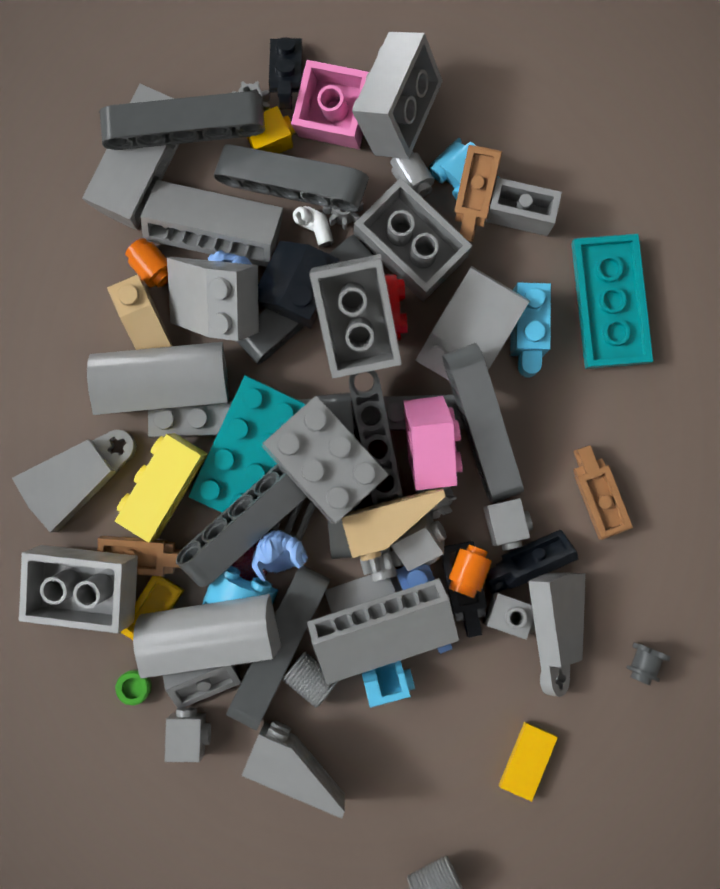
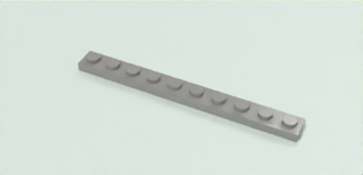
M454 395L383 397L390 431L406 430L403 400L438 396L444 397L447 407H453L455 420H458L460 429H464ZM351 398L353 429L354 432H358L357 422ZM298 399V400H300V401H302V402H304V403L307 404V403H308L310 400H312V399ZM233 401L148 410V437L159 438L160 436L165 437L166 434L176 433L181 437L217 436ZM367 406L361 412V419L367 424H374L380 418V411L375 406Z

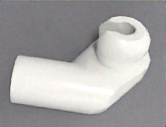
M300 206L294 210L293 219L295 223L315 232L319 247H327L334 243L329 223L324 213L308 206Z

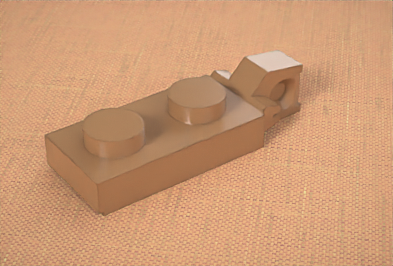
M473 145L468 146L454 210L456 213L455 221L462 222L460 234L468 242H473L477 226L484 227L485 221L488 219L502 151Z
M591 445L574 450L573 452L579 466L573 469L576 476L575 479L598 539L602 540L633 528L609 465L606 466L603 459L596 460Z
M100 536L98 538V551L137 555V575L164 576L165 574H173L174 568H180L176 564V558L182 549H175L174 542L155 539L148 543L142 538Z

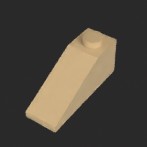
M138 274L107 287L118 315L136 350L173 346L149 290Z
M435 488L349 511L341 519L352 558L360 556L362 561L381 556V550L391 546L446 497L444 489Z

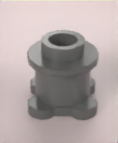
M634 642L632 647L637 649L631 666L627 665L626 667L632 671L630 677L649 686L652 680L659 682L660 678H657L663 660L669 662L671 657Z

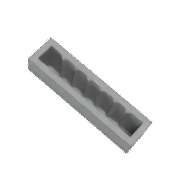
M139 84L130 103L174 98ZM179 144L124 150L107 148L82 199L104 215L137 230L141 223L140 216L156 180H162Z
M156 180L140 216L143 238L147 241L206 254H215V252L222 250L225 253L245 256L252 264L267 267L276 250L283 207Z
M223 342L90 354L88 357L87 383L93 415L228 402L230 390Z
M439 578L307 622L312 644L327 685L459 641L450 601Z
M270 594L141 614L136 621L133 635L134 654L140 678L271 660L282 647Z

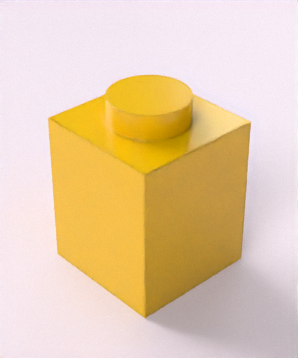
M276 106L264 111L265 131L262 134L247 137L252 149L279 154L293 148L291 135L295 134V130L291 125L289 116L283 117L279 107Z

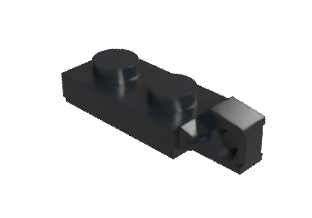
M283 37L280 39H270L269 91L270 93H278L279 110L292 109V92H299L302 81V38Z
M562 530L555 531L502 555V560L496 564V567L489 569L485 584L491 594L507 588L518 587L529 580L578 560L577 551Z
M474 541L444 546V554L441 555L452 613L455 615L456 622H464L466 635L469 638L482 635L479 617L486 616L485 608H487L484 589L482 587L481 592L477 591L475 598H471L449 589L451 580L448 578L459 549L467 550L468 545L475 546Z

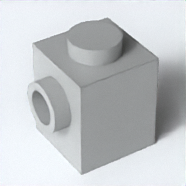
M521 498L483 507L492 546L501 545L503 551L522 547L521 540L530 538L529 531L533 530L532 520L529 511L523 510Z
M427 513L397 539L391 547L405 568L411 571L423 564L430 565L436 562L444 554V541L447 536L441 523L438 520L434 522L429 513Z
M496 592L492 594L483 624L527 640L528 634L535 632L532 605Z
M184 707L177 708L176 713H172L166 718L165 762H200L205 755V745H209L211 741V723H206V713H197L196 708Z

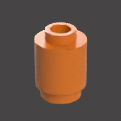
M145 238L138 239L132 243L125 253L128 258V264L148 287L157 286L160 288L168 283V269L165 255L153 242H148Z
M468 545L467 550L459 549L448 578L451 580L449 589L475 598L477 591L481 592L492 563L491 560L486 558L488 552L472 545Z

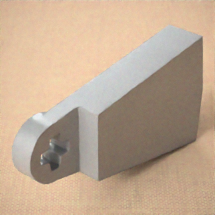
M112 430L94 440L88 439L12 479L28 508L48 531L59 532L133 458L137 449L136 441L128 432ZM114 439L126 441V444L123 446L125 451L123 454L118 452L112 453Z
M546 573L528 581L541 665L540 685L543 693L546 695L564 696L570 684V665L583 660L586 573Z

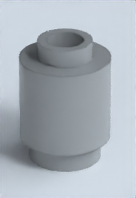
M412 150L409 159L394 157L391 159V172L396 180L401 177L422 198L432 191L431 186L435 180L418 153H414Z

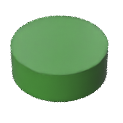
M138 669L129 670L122 674L115 686L118 699L126 705L142 703L148 698L152 689L150 678H140Z

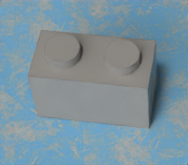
M497 177L488 219L485 222L548 236L556 222L562 192Z

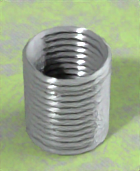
M303 652L282 679L285 681V684H289V687L297 691V694L300 693L302 698L308 700L314 708H317L337 684V682L327 685L320 664L312 656H309L307 652Z
M446 855L407 876L411 889H463L454 867Z

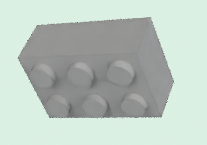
M388 32L383 45L378 51L374 65L367 74L361 93L354 102L352 112L375 156L409 159L443 82L425 33Z
M401 177L354 223V235L373 255L381 254L382 264L393 274H396L398 279H404L405 285L422 302L468 258L473 246Z
M381 254L311 268L309 274L332 378L402 365Z
M317 396L310 400L262 444V448L331 524H336L388 476L384 469Z
M40 545L22 552L19 621L120 633L133 624L135 619L138 556Z

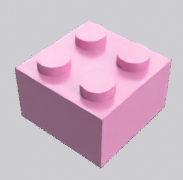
M307 60L291 122L298 137L360 150L363 132L352 110L369 72Z
M443 396L403 400L408 462L415 489L424 490L457 486V473L462 472V459L460 452H457L456 441H460L461 436L459 422L455 420L453 407H447Z

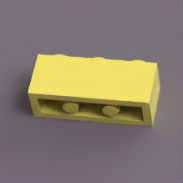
M176 433L166 434L165 437L160 436L151 449L152 459L148 465H143L134 478V482L137 483L131 494L127 493L121 499L117 506V511L120 513L115 522L148 543L160 537L208 456V453Z

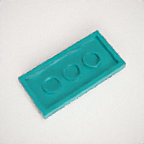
M639 234L573 239L571 246L585 369L652 363L653 354Z
M245 375L190 492L189 498L223 513L277 464L262 448V444L303 408L306 403Z

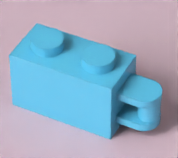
M517 282L513 291L530 300L513 328L510 339V356H518V371L526 378L533 377L541 369L542 357L550 350L551 283Z

